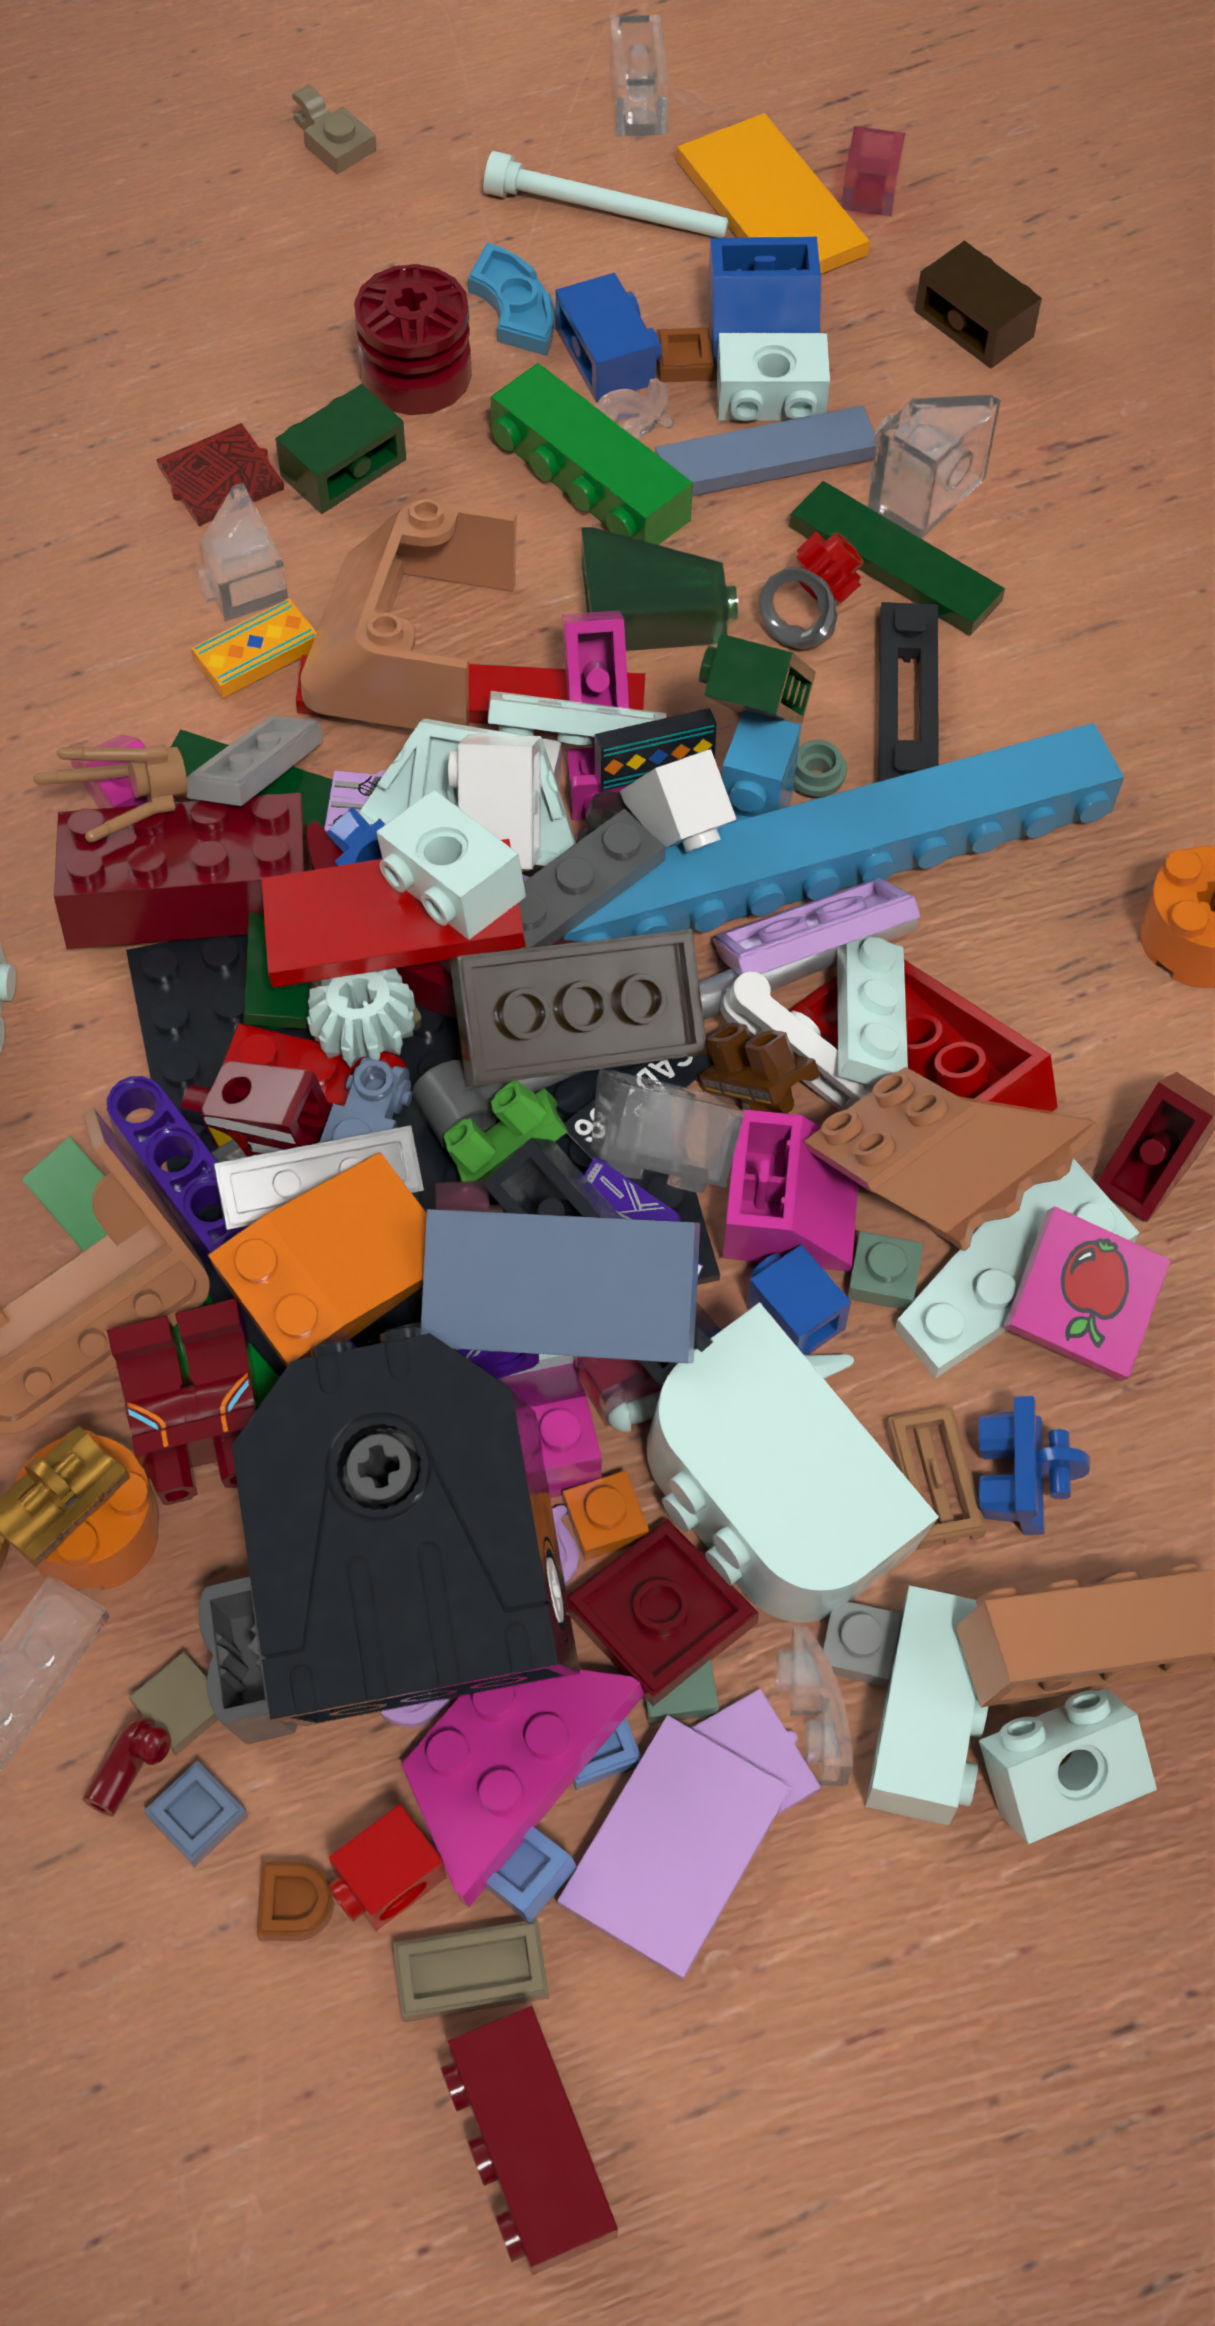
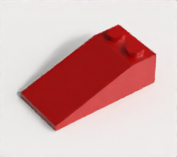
M904 959L908 1069L959 1097L1050 1112L1058 1108L1050 1053ZM836 976L792 1007L790 1011L802 1013L810 1018L818 1026L821 1032L820 1036L838 1050V985Z

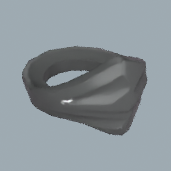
M785 568L768 578L759 595L761 616L773 637L784 645L797 649H806L820 646L833 635L838 616L834 595L828 583L822 577L804 568ZM793 580L804 582L812 588L818 597V607L822 614L818 621L806 630L799 625H789L775 611L773 602L775 592L785 582Z

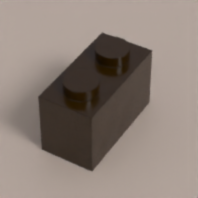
M964 240L920 271L915 312L991 369L1034 338L1042 297Z

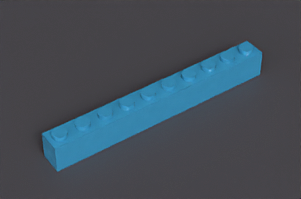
M1091 723L731 822L718 829L721 840L688 853H686L683 843L666 848L665 861L561 939L585 942L689 929L706 932L718 928L726 921L751 914L756 916L767 915L783 905L808 898L817 900L831 895L839 889L865 883L876 878L886 880L892 874L913 868H932L952 857L973 851L975 853H985L995 849L1002 843L1026 836L1038 838L1048 834L1055 828L1079 821L1091 823L1112 812L1124 780V775L1096 725Z

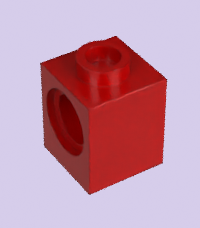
M400 1803L328 1857L333 1873L337 1878L328 1885L330 1892L352 1922L364 1915L376 1932L446 1879L443 1860Z

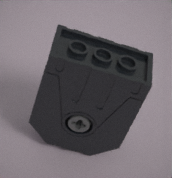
M407 1327L390 1330L379 1336V1344L355 1349L353 1343L347 1341L331 1342L313 1347L311 1349V1358L290 1362L232 1444L261 1656L266 1657V1659L262 1660L270 1720L310 1726L580 1674L571 1616L567 1615L570 1611L536 1412L510 1387L430 1333L422 1335L421 1328Z

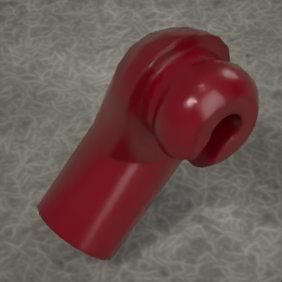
M139 1718L129 1721L103 1760L82 1800L94 1810L113 1817L143 1763L155 1765L167 1756L171 1746L169 1731L162 1726H156L151 1718Z

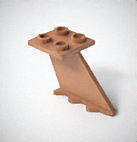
M904 1067L900 1071L880 1079L873 1087V1091L847 1110L839 1111L827 1118L822 1124L821 1129L804 1140V1143L811 1153L870 1192L878 1193L928 1222L932 1231L961 1250L966 1251L970 1247L974 1230L984 1222L1011 1217L1020 1210L1025 1191L1033 1185L1057 1181L1070 1172L1073 1156L1094 1138L1099 1129L1096 1122L1087 1117L959 1097Z

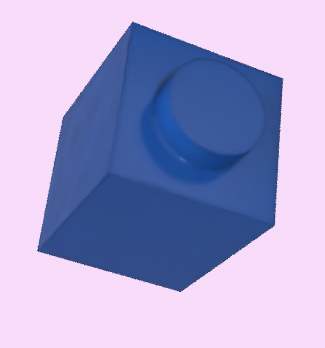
M802 1244L784 1257L780 1253L769 1256L753 1270L750 1276L746 1308L750 1310L760 1302L803 1355L811 1354L845 1330L851 1301Z

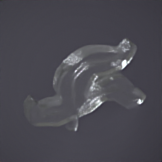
M655 378L648 380V390L650 392L646 398L634 390L623 388L603 395L597 405L601 412L616 423L621 419H629V421L620 426L638 440L642 435L651 432L657 424L668 429L674 426V420L666 416L669 400L668 385Z

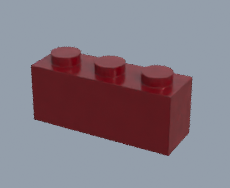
M533 2006L448 2040L453 2062L440 2069L456 2112L470 2106L480 2136L468 2140L467 2143L483 2186L497 2181L508 2211L496 2215L495 2219L511 2263L526 2257L531 2274L535 2275L617 2239V2224Z

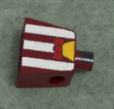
M233 1061L222 1065L212 1088L191 1085L185 1091L181 1102V1114L188 1123L205 1126L222 1158L227 1161L317 1144L320 1142L331 1112V1108L314 1072Z

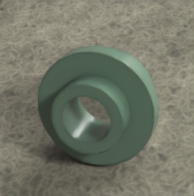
M811 740L802 744L798 751L794 787L801 793L814 797L827 796L839 790L845 782L847 772L845 759L839 749L832 743L824 740ZM813 770H818V771H821V772H823V773H814V772H811V771H813Z

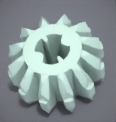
M396 968L321 980L320 987L309 989L308 1004L310 1010L307 1021L310 1033L315 1037V1041H320L321 1049L326 1053L328 1059L342 1054L343 1060L351 1068L360 1057L379 1060L380 1053L383 1051L400 1055L401 1046L403 1045L402 1038L413 1036V1029L415 1027L413 1009H415L414 995L412 990H409L408 984L402 983V977L398 974Z

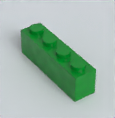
M536 363L490 396L491 432L496 442L504 450L514 452L532 467L539 478L553 483L570 497L578 509L591 513L608 527L616 539L621 542H627L643 556L691 521L693 482L541 364Z

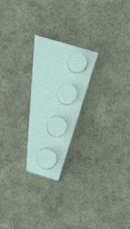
M1074 1158L1070 1172L1057 1181L1033 1185L1025 1191L1020 1210L1009 1218L984 1222L973 1234L970 1247L966 1251L960 1249L897 1319L895 1331L935 1379L1007 1331L1003 1327L1047 1210L1056 1206L1136 1243L1140 1232Z

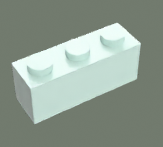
M909 1585L901 1609V1620L865 1807L947 1826L950 1825L958 1805L970 1807L976 1784L978 1764L966 1761L970 1736L982 1737L988 1707H980L956 1626L977 1607L976 1600Z

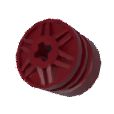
M420 264L393 266L374 274L360 287L354 302L362 384L389 409L397 413L406 415L431 414L453 405L467 391L472 377L469 343V306L466 291L455 277L439 268Z

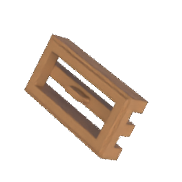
M953 1406L888 1417L886 1429L896 1466L923 1497L906 1433L907 1430L914 1429L935 1512L939 1516V1524L932 1526L919 1544L918 1550L931 1548L933 1543L943 1541L944 1545L958 1543L959 1538L970 1536V1540L984 1538L987 1529ZM929 1426H940L965 1518L963 1520L954 1521Z

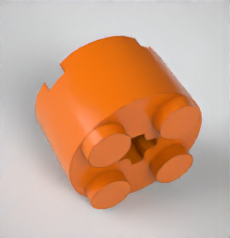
M1215 846L1178 849L1169 854L1165 864L1156 876L1140 926L1141 943L1148 958L1155 965L1158 960L1162 965L1173 972L1171 978L1193 987H1215Z
M84 1430L104 1452L128 1471L130 1479L102 1507L63 1541V1544L46 1560H43L36 1567L40 1574L49 1582L63 1589L79 1591L78 1588L97 1587L105 1590L118 1587L127 1582L148 1563L156 1549L159 1536L157 1533L159 1527L157 1501L146 1472L140 1466L135 1455L117 1441L97 1436L91 1431ZM71 1432L62 1439L46 1445L35 1453L20 1470L12 1487L27 1474L25 1466L34 1457L43 1459Z

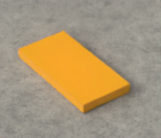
M765 113L677 146L676 161L717 213L728 219V227L737 238L817 236L821 274L868 256L869 239Z

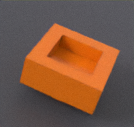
M627 1470L563 1491V1503L567 1508V1514L584 1561L632 1546L649 1533Z

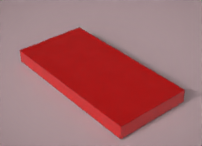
M510 839L501 840L511 848ZM382 859L261 878L268 974L273 988L449 960V958L456 956L499 952L526 947L519 902L468 940L451 925L442 926L434 921L425 910L422 902L407 890L403 893L395 890L381 872L379 863Z

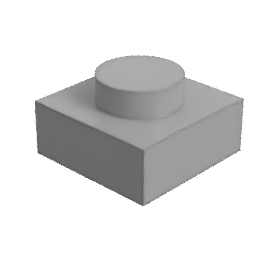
M848 1601L832 1610L829 1616L818 1672L887 1687L901 1613Z

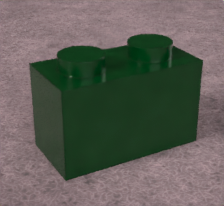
M363 384L358 385L343 396L336 397L327 406L300 423L290 426L284 433L275 438L280 476L320 514L325 513L407 460L404 421Z

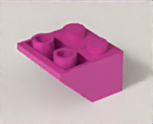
M738 1109L722 1258L762 1262L776 1253H780L784 1257L802 1244L823 1269L851 1272L858 1183L808 1150L804 1140L821 1129L820 1126L802 1115Z

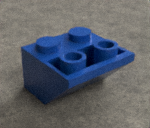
M817 236L710 238L708 300L713 364H717L719 333H820L821 273Z

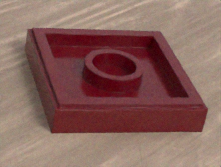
M669 1519L662 1522L567 1596L570 1611L567 1614L571 1616L575 1623L624 1676L633 1677L640 1682L644 1698L653 1707L710 1659L713 1660L758 1624L759 1612L733 1585L730 1586L720 1576L704 1555Z

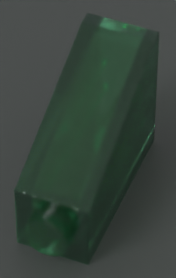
M594 527L581 528V569L587 613L620 611L624 618L626 651L717 645L720 633L727 635L728 621L738 619L736 586H726L723 562Z

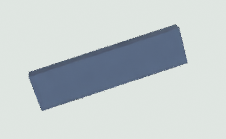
M862 405L655 447V453L693 482L692 496L877 459L880 444Z

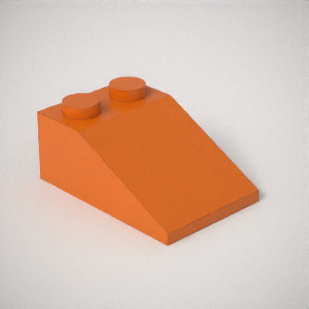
M379 1152L265 1214L208 1256L216 1272L287 1367L291 1361L311 1358V1349L313 1347L331 1342L350 1340L423 1287L427 1213L383 1154Z

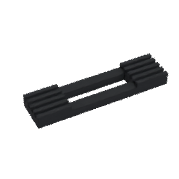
M881 602L879 615L878 782L939 765L938 605ZM899 657H904V662L907 663L911 662V657H916L917 663H919V741L898 740Z

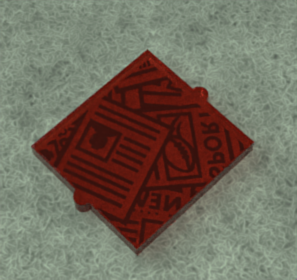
M242 423L156 459L158 468L172 487L173 499L176 501L181 500L199 527L284 490L283 480L269 462L267 449L258 447Z

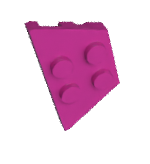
M580 1670V1674L458 1697L401 1764L439 1855L443 1860L453 1888L462 1903L468 1907L471 1906L487 1886L486 1882L495 1871L499 1872L523 1843V1837L532 1826L534 1828L644 1696L639 1681L630 1676Z

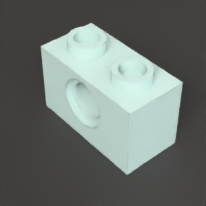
M719 333L716 371L718 420L787 421L826 413L830 387L827 333Z
M435 790L428 793L376 831L382 854V860L379 865L388 883L398 892L403 893L407 890L422 902L425 910L434 921L442 926L451 925L468 940L526 897L519 854Z
M1107 1688L1099 1691L1090 1690L1071 1696L1063 1706L1036 1717L1014 1719L1006 1723L1000 1732L979 1740L999 1815L1027 1844L1157 1790L1138 1716ZM1072 1752L1070 1758L1064 1764L1060 1765L1062 1759L1067 1754Z

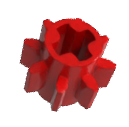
M815 532L797 549L799 554L796 558L802 563L798 568H804L822 577L828 583L834 597L840 603H843L861 586L859 582L861 576L856 571L864 564V561L854 546L840 533L835 532L825 541L818 532ZM798 581L818 601V597L812 588L804 582Z

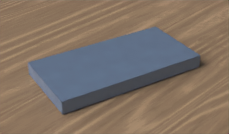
M427 1209L421 1315L422 1335L430 1333L452 1349L693 1363L700 1223Z

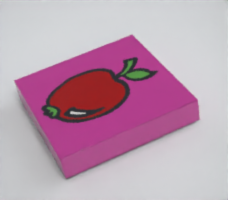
M1054 1206L1047 1210L1003 1328L1119 1381L1128 1379L1171 1259Z

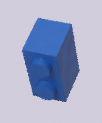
M615 272L555 290L556 331L596 403L655 385L656 361L660 360L662 356L659 338L653 328H646L641 319L640 308L635 295L631 291H625Z

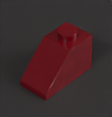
M1178 1072L1160 1080L1096 1184L1110 1199L1148 1222L1198 1158L1215 1131V1096Z

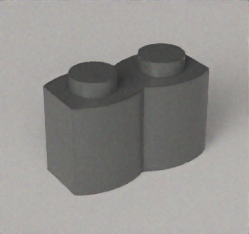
M250 1576L205 1587L199 1604V1626L203 1640L209 1651L213 1654L208 1669L207 1691L215 1716L223 1726L247 1745L294 1734L297 1724L270 1720L262 1660L266 1659V1657L261 1656Z

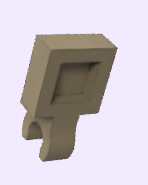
M306 85L292 94V99L302 107L301 111L294 114V120L304 130L305 146L336 174L341 173L376 151V135L343 106L330 113L321 95L310 85Z

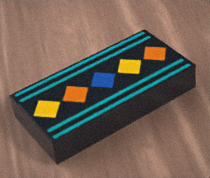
M703 709L595 734V778L600 790L629 785L657 767L710 749L715 759L717 722L711 709Z

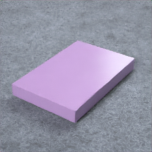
M876 878L717 934L713 940L719 959L738 975L749 971L761 974L920 918V914L913 895L881 878Z
M667 1715L557 1900L558 1906L683 1982L787 1799L791 1787Z

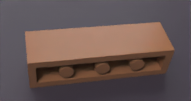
M1184 1564L1170 1568L1157 1577L1140 1579L1137 1572L1131 1571L1110 1576L1102 1580L1098 1585L1080 1587L1077 1580H1063L1045 1586L1038 1593L1018 1595L1016 1588H1002L979 1597L976 1600L977 1607L956 1626L980 1707L1215 1672V1569L1199 1571L1196 1564Z

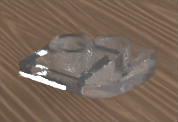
M794 1626L789 1650L778 1649L777 1692H789L790 1716H818V1719L806 1720L805 1756L806 1762L818 1763L819 1784L824 1786H847L853 1769V1758L848 1718L842 1694L832 1667L809 1627Z

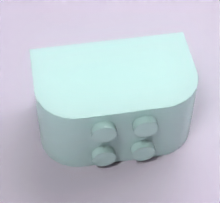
M759 1302L713 1336L711 1339L714 1342L703 1352L698 1349L694 1350L693 1363H678L672 1369L663 1385L648 1433L647 1460L655 1482L666 1495L662 1499L665 1510L675 1524L684 1532H688L691 1529L695 1531L709 1549L705 1552L707 1561L730 1586L736 1582L752 1603L773 1617L790 1622H813L829 1617L832 1610L842 1606L847 1601L851 1602L911 1555L939 1516Z

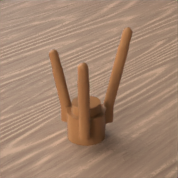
M165 745L147 748L61 747L57 751V756L62 760L128 763L37 773L33 779L37 785L129 777L135 797H147L149 802L86 832L85 838L88 842H95L108 835H112L154 814L175 811L173 797L187 794V777L181 753L178 747L166 749Z

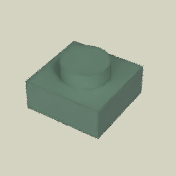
M860 1231L848 1299L906 1310L914 1301L924 1243Z

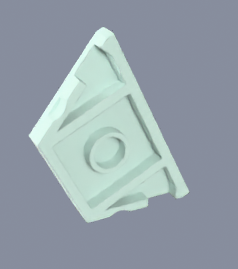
M424 718L410 735L397 758L388 767L359 813L369 824H374L379 818L387 824L433 790L458 807V788H450L448 779L450 752L458 751V743L468 734H516ZM541 739V857L536 865L546 866L575 845L576 841L543 739Z

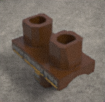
M734 1022L727 1024L707 1037L706 1042L714 1064L699 1073L705 1091L741 1098L744 1110L788 1114L794 1107L791 1086L802 1080L813 1081L820 1076L815 1059L793 1054L786 1032L770 1030L761 1032L751 1039L747 1025Z

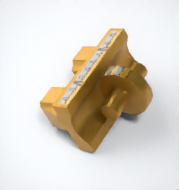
M78 1426L43 1459L34 1457L25 1466L27 1474L0 1498V1535L36 1568L130 1479L128 1471L104 1452Z

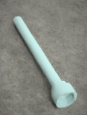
M492 151L485 169L483 189L486 194L506 198L508 193L516 195L520 190L716 238H724L727 234L729 221L726 217L523 169V164L516 162L514 156L510 154Z

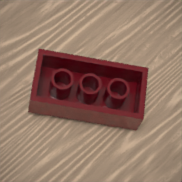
M301 793L254 796L242 806L203 800L174 803L175 811L154 814L95 842H88L86 840V832L138 806L58 812L54 900L66 949L246 935L249 912L264 913L261 878L309 871L308 842Z

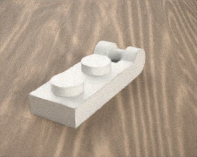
M751 971L741 974L723 996L720 1002L722 1016L729 1023L734 1022L747 1025L751 1039L761 1032L770 1030L786 1032L794 1055L815 1059L820 1076L813 1081H802L839 1111L847 1110L873 1091L874 1086L838 1076V1050L820 1036L821 1032L818 1026L810 1018L796 1011L789 1012L770 997L771 988L768 980L763 975Z

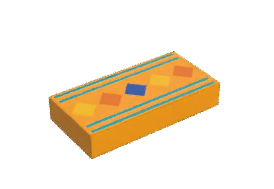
M290 598L192 647L193 661L223 699L302 658V655H308L317 632Z

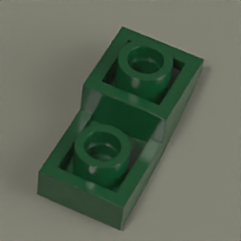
M249 912L243 1024L259 1025L269 1029H307L309 982L272 987L268 974L264 913Z

